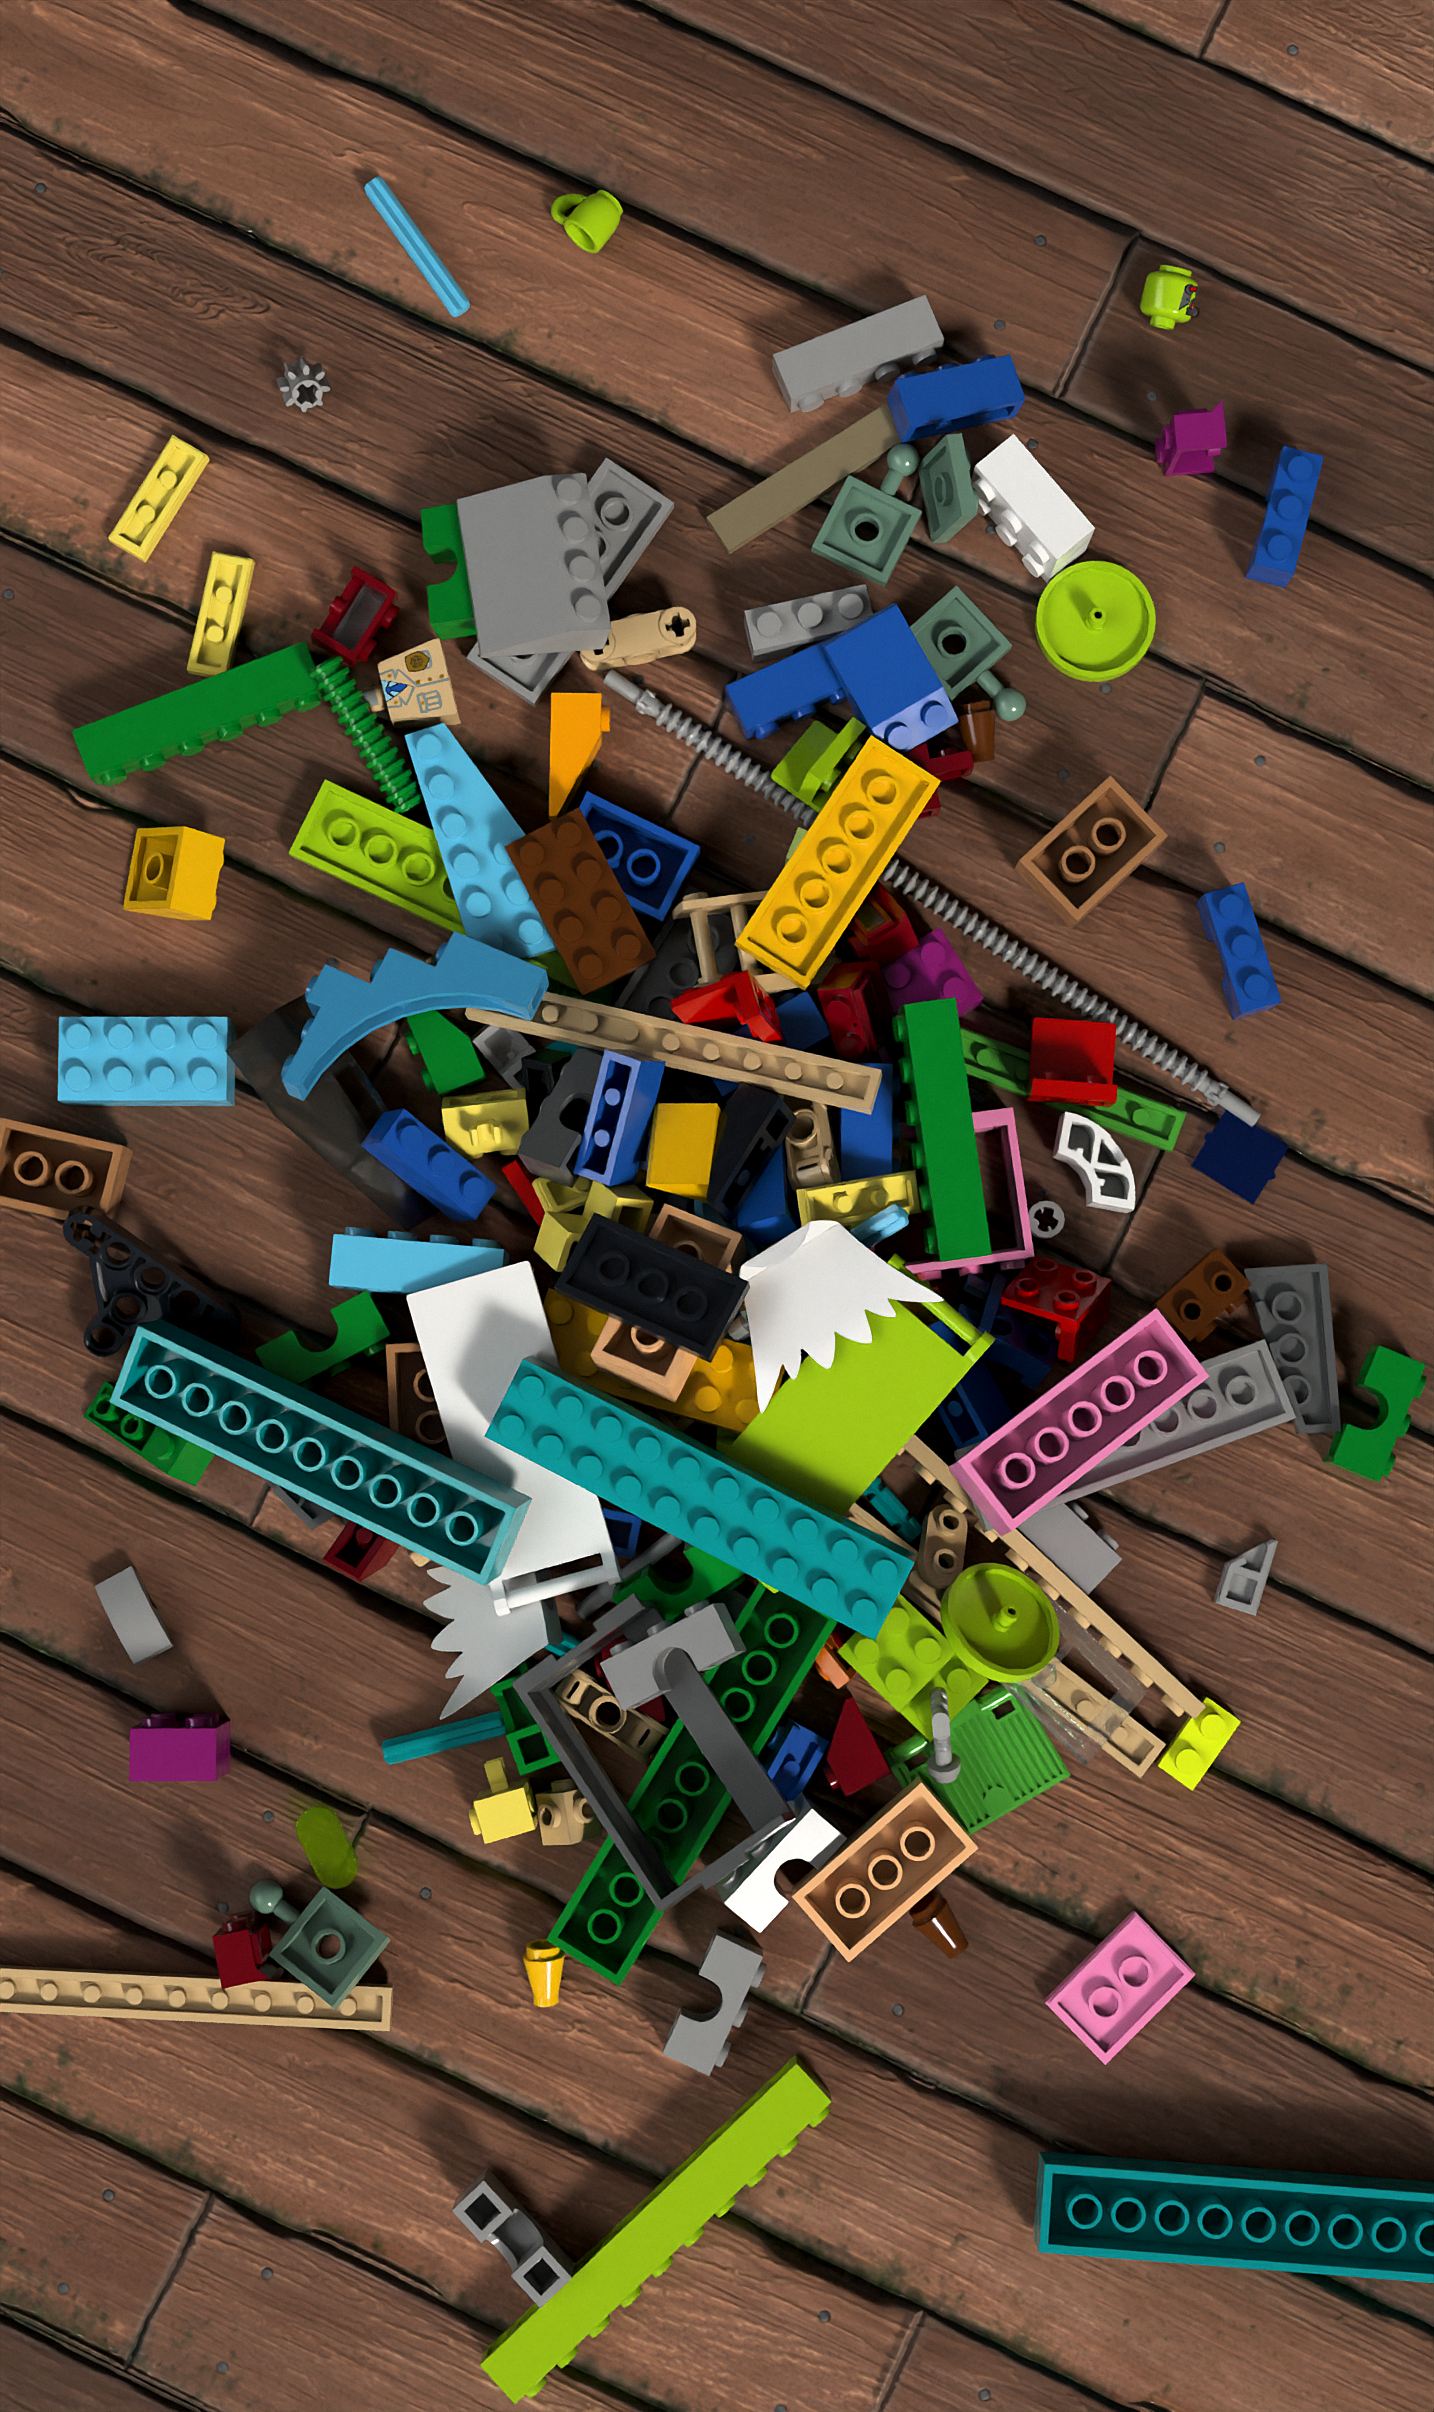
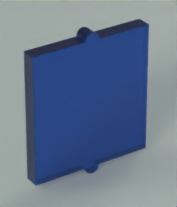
M1225 1109L1212 1132L1204 1135L1205 1143L1192 1162L1191 1167L1253 1205L1268 1180L1275 1178L1274 1170L1289 1146L1256 1125L1251 1127Z

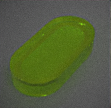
M321 1805L308 1808L297 1821V1837L319 1881L329 1888H343L349 1885L358 1873V1856L337 1814L332 1809Z

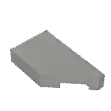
M1268 1539L1226 1561L1213 1602L1256 1616L1278 1541Z

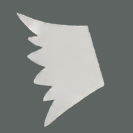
M815 1220L794 1231L742 1264L739 1272V1277L749 1281L750 1289L744 1301L751 1336L757 1397L761 1414L771 1399L781 1366L784 1365L793 1380L796 1379L800 1368L801 1349L805 1350L822 1367L829 1369L835 1353V1331L853 1341L860 1343L872 1342L871 1330L865 1309L881 1316L895 1317L896 1313L888 1298L910 1302L944 1301V1299L887 1264L860 1243L840 1222Z
M444 1566L427 1570V1574L441 1583L451 1585V1587L426 1599L423 1602L424 1606L440 1616L454 1619L434 1638L431 1648L438 1651L463 1652L454 1661L445 1675L447 1679L464 1675V1677L441 1713L440 1720L455 1713L548 1644L558 1645L564 1641L555 1596L512 1608V1613L498 1616L489 1583L483 1586ZM544 1568L505 1579L503 1582L508 1592L551 1580L549 1568Z

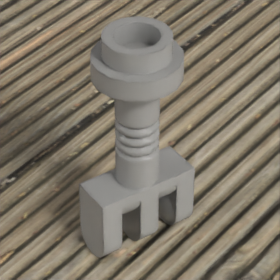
M935 1687L930 1691L935 1754L928 1758L927 1770L936 1782L950 1783L957 1778L961 1771V1760L951 1750L947 1691L943 1687Z

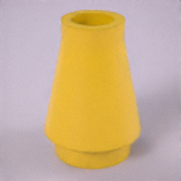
M546 1939L530 1941L526 1944V1952L522 1957L533 1993L534 2005L538 2007L554 2006L559 2003V1988L565 1952Z

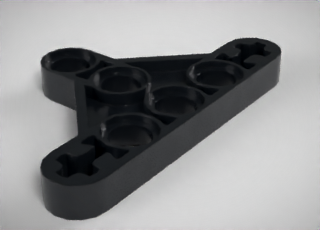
M80 1205L74 1207L68 1213L63 1225V1234L73 1247L89 1257L98 1311L89 1321L84 1333V1344L90 1353L99 1357L113 1355L130 1336L135 1335L138 1325L157 1319H162L183 1330L193 1329L215 1344L225 1345L237 1339L242 1325V1316L235 1305L96 1208ZM85 1220L91 1222L90 1231L85 1230L82 1234L76 1231L78 1223L82 1224ZM105 1231L108 1234L104 1236L100 1247L96 1246L97 1237L100 1238L102 1232ZM114 1242H121L129 1248L131 1255L127 1259L116 1260L108 1254L107 1246ZM150 1266L157 1267L164 1272L165 1280L159 1284H150L143 1279L142 1271ZM182 1291H192L199 1297L200 1303L196 1307L185 1308L178 1303L176 1296ZM123 1297H132L139 1302L140 1310L135 1314H125L118 1308L117 1301ZM210 1304V1313L206 1312L204 1318L201 1319L200 1316L205 1311L206 1305ZM224 1317L230 1319L229 1327L223 1326L220 1330L214 1327L216 1320L221 1321ZM98 1327H107L114 1332L116 1339L112 1343L101 1344L94 1339L92 1331Z

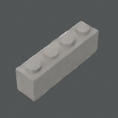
M923 295L773 354L772 371L790 413L800 409L805 413L819 408L824 404V400L838 394L841 398L851 396L860 391L862 385L876 379L879 383L889 381L898 376L900 370L912 365H915L916 368H921L933 363L942 352L944 338L926 295Z
M1069 1501L1066 1504L1064 1503L1036 1513L1015 1528L1087 1596L1122 1560L1115 1552L1119 1545L1101 1528L1095 1533L1085 1524L1084 1521L1089 1516L1074 1501Z

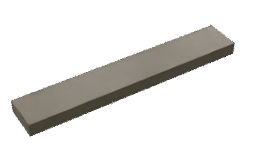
M888 402L707 516L706 522L728 555L846 481L848 475L854 476L889 453L893 446L901 443Z

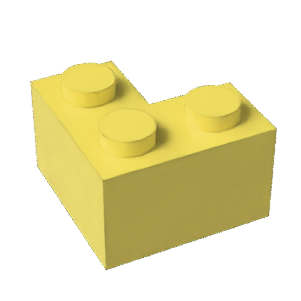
M593 1180L582 1215L545 1212L533 1250L555 1271L562 1272L594 1212L643 1234L654 1201L634 1184L608 1186Z

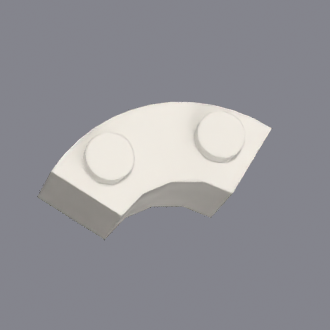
M1065 1111L1059 1117L1052 1158L1067 1163L1079 1174L1086 1189V1206L1122 1213L1133 1211L1135 1207V1184L1127 1158L1125 1159V1156L1113 1141L1111 1135L1102 1127L1085 1117Z

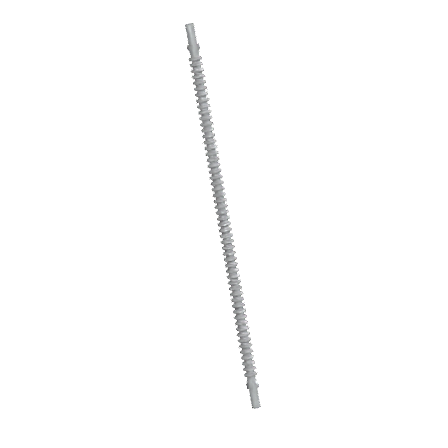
M613 669L606 675L603 683L635 704L636 711L654 717L657 726L665 724L667 733L672 730L675 731L676 739L685 738L686 746L694 744L696 746L695 752L704 751L706 753L705 759L712 757L716 760V766L723 764L726 773L730 771L735 773L734 778L736 780L741 777L744 778L745 786L754 785L755 793L764 792L765 800H768L770 797L775 800L774 806L783 805L785 807L784 813L793 812L794 820L802 818L805 827L814 823L819 813L770 778V771L761 772L760 764L752 766L750 764V757L745 760L740 757L741 751L732 752L731 744L723 746L721 744V737L713 739L710 730L705 733L701 730V724L696 726L692 724L691 717L682 718L681 710L673 712L672 704L669 703L665 706L656 698L655 693L651 690H642ZM899 859L888 862L882 872L883 881L891 879L893 881L892 886L894 888L898 885L901 886L903 894L910 892L913 895V901L917 899L922 900L923 908L927 906L932 907L933 915H936L938 912L943 915L942 921L945 922L949 919L953 922L952 928L959 926L963 929L962 935L970 933L972 935L971 940L973 942L980 940L983 949L988 946L992 948V955L1001 954L1002 962L1011 961L1012 969L1020 967L1022 969V976L1028 973L1032 976L1031 982L1040 981L1042 983L1041 989L1048 987L1052 990V996L1059 994L1062 997V1003L1066 1001L1071 1002L1072 1010L1080 1008L1082 1010V1017L1088 1014L1092 1017V1022L1114 1023L1116 1025V1035L1122 1038V1044L1129 1042L1132 1051L1140 1049L1142 1051V1058L1146 1055L1152 1058L1151 1064L1160 1063L1162 1065L1161 1071L1170 1070L1171 1078L1179 1076L1181 1078V1085L1189 1083L1192 1092L1199 1090L1213 1106L1219 1104L1251 1127L1257 1122L1261 1113L1228 1091L1230 1086L1224 1082H1217L1209 1078L1207 1070L1198 1071V1064H1188L1187 1056L1179 1058L1177 1056V1049L1169 1051L1167 1049L1168 1044L1166 1042L1162 1045L1159 1044L1156 1035L1152 1038L1148 1037L1147 1029L1138 1030L1137 1022L1128 1023L1127 1015L1119 1017L1117 1015V1008H1114L1112 1011L1107 1008L1108 1002L1099 1003L1096 994L1092 997L1087 994V988L1078 989V982H1068L1067 974L1059 976L1057 974V967H1054L1052 970L1047 967L1048 961L1045 960L1041 963L1037 960L1038 954L1030 956L1027 953V947L1020 949L1017 946V940L1013 942L1008 941L1007 933L999 935L997 933V926L993 929L987 926L988 920L979 921L977 919L978 913L970 915L968 913V906L960 908L958 906L959 901L957 899L953 902L950 901L947 892L943 895L939 894L938 886L929 887V880H919L918 872H915L913 875L908 872L909 866L906 865L902 868L898 865Z

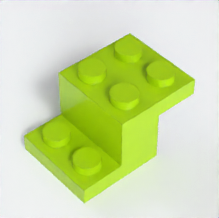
M900 1593L875 1640L856 1631L837 1651L893 1708L900 1712L930 1742L933 1740L930 1691L935 1687H943L947 1691L950 1723L989 1682L986 1677L968 1667L954 1652L948 1640Z

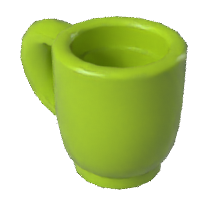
M598 190L588 197L575 193L566 194L554 200L551 206V215L554 220L564 226L566 233L577 246L589 253L600 251L615 232L620 222V216L623 213L618 200L604 190ZM578 205L568 217L565 216V213L571 207Z

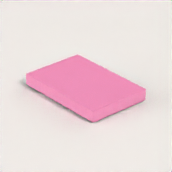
M1133 1910L1044 1999V2002L1106 2065L1196 1974Z

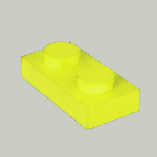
M1205 1695L1200 1700L1206 1706L1195 1719L1190 1716L1187 1718L1156 1762L1157 1766L1192 1791L1241 1723L1240 1720Z

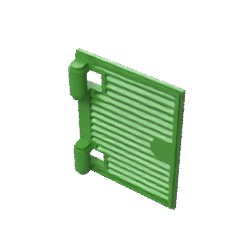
M1000 1682L1001 1685L986 1694H980L973 1698L950 1722L951 1750L961 1760V1771L953 1782H936L928 1773L927 1761L909 1771L904 1761L923 1751L927 1760L932 1754H935L934 1739L930 1742L920 1731L914 1733L913 1737L895 1747L893 1745L882 1752L903 1789L920 1776L970 1835L1071 1776L1017 1683ZM1010 1700L1015 1709L996 1719L992 1709Z

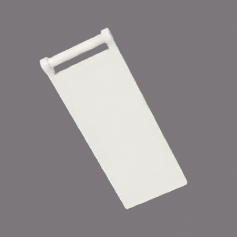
M529 1261L519 1262L409 1294L406 1298L453 1460L532 1498L502 1574L489 1583L497 1615H506L512 1613V1608L607 1581L609 1585L623 1582L621 1569L613 1549L599 1497L484 1437L523 1358L533 1355L562 1370L531 1263ZM600 1553L603 1565L512 1591L507 1592L503 1582L505 1579Z

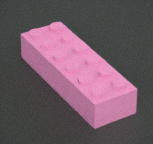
M1155 1308L949 1466L948 1469L997 1533L1003 1536L1013 1531L1210 1376L1159 1310Z

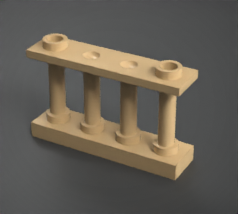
M769 890L708 898L706 892L693 893L684 896L683 901L672 910L673 920L691 917L702 975L698 979L699 983L694 987L703 988L720 981L723 976L718 974L707 915L731 912L735 938L737 940L749 922L747 910L757 909ZM835 945L807 987L808 993L817 992L818 987L834 964L842 963V959L837 958ZM737 947L742 972L748 970L771 998L781 997L791 991H795L796 994L805 992L778 973L764 975L763 969H758L757 960Z

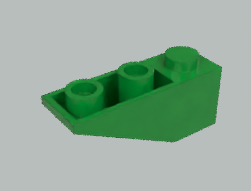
M431 1010L406 1017L411 1029L404 1032L413 1055L422 1054L427 1068L420 1070L429 1093L437 1091L439 1097L443 1100V1097L454 1096L488 1081L470 1038L439 1012Z
M105 1381L83 1417L165 1474L196 1486L215 1454L110 1403L115 1386Z

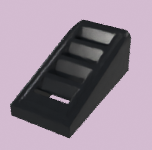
M540 1049L521 1058L531 1127L540 1113L543 1100L551 1094L560 1079L563 1066L571 1060L570 1053Z

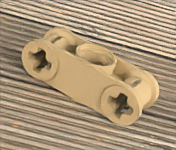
M672 607L651 613L633 614L611 621V631L603 648V654L595 655L594 650L580 651L581 661L589 670L602 672L613 668L640 665L658 658L683 654L689 651L695 644L696 620L688 609ZM680 624L681 629L684 630V635L676 637L675 632L672 631V626Z
M778 1093V1096L781 1097L797 1117L785 1136L786 1171L794 1193L797 1195L796 1189L841 1182V1172L835 1148L831 1105Z
M581 1666L564 1677L556 1691L553 1692L568 1714L581 1719L616 1743L628 1755L647 1766L652 1761L650 1755L663 1735H668L671 1731V1728L664 1722L655 1721L638 1708L622 1711L614 1692ZM577 1681H579V1686L570 1698V1692L574 1688ZM612 1702L619 1707L620 1719L618 1723L608 1725L600 1720L598 1709L601 1703ZM650 1729V1733L643 1744L639 1745V1741L646 1730Z

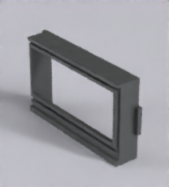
M633 1593L596 1620L593 1625L597 1631L559 1659L555 1653L550 1654L511 1684L653 1904L661 1912L673 1907L702 1885L706 1890L747 1862L750 1859L747 1855L749 1851L797 1817L700 1671H697L688 1653L681 1648L673 1649L666 1657L664 1663L665 1676L672 1690L664 1693V1695L755 1831L754 1834L683 1885H678L551 1690L553 1685L621 1635L625 1634L628 1640L633 1639L634 1643L637 1644L649 1637L647 1633L649 1628L665 1621L652 1600H640L638 1595Z

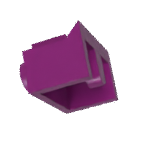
M1221 400L1211 412H1208L1207 408L1179 410L1176 415H1173L1170 424L1162 425L1161 438H1156L1155 454L1157 463H1163L1164 476L1214 472L1213 456L1220 455V449L1227 447L1223 401Z

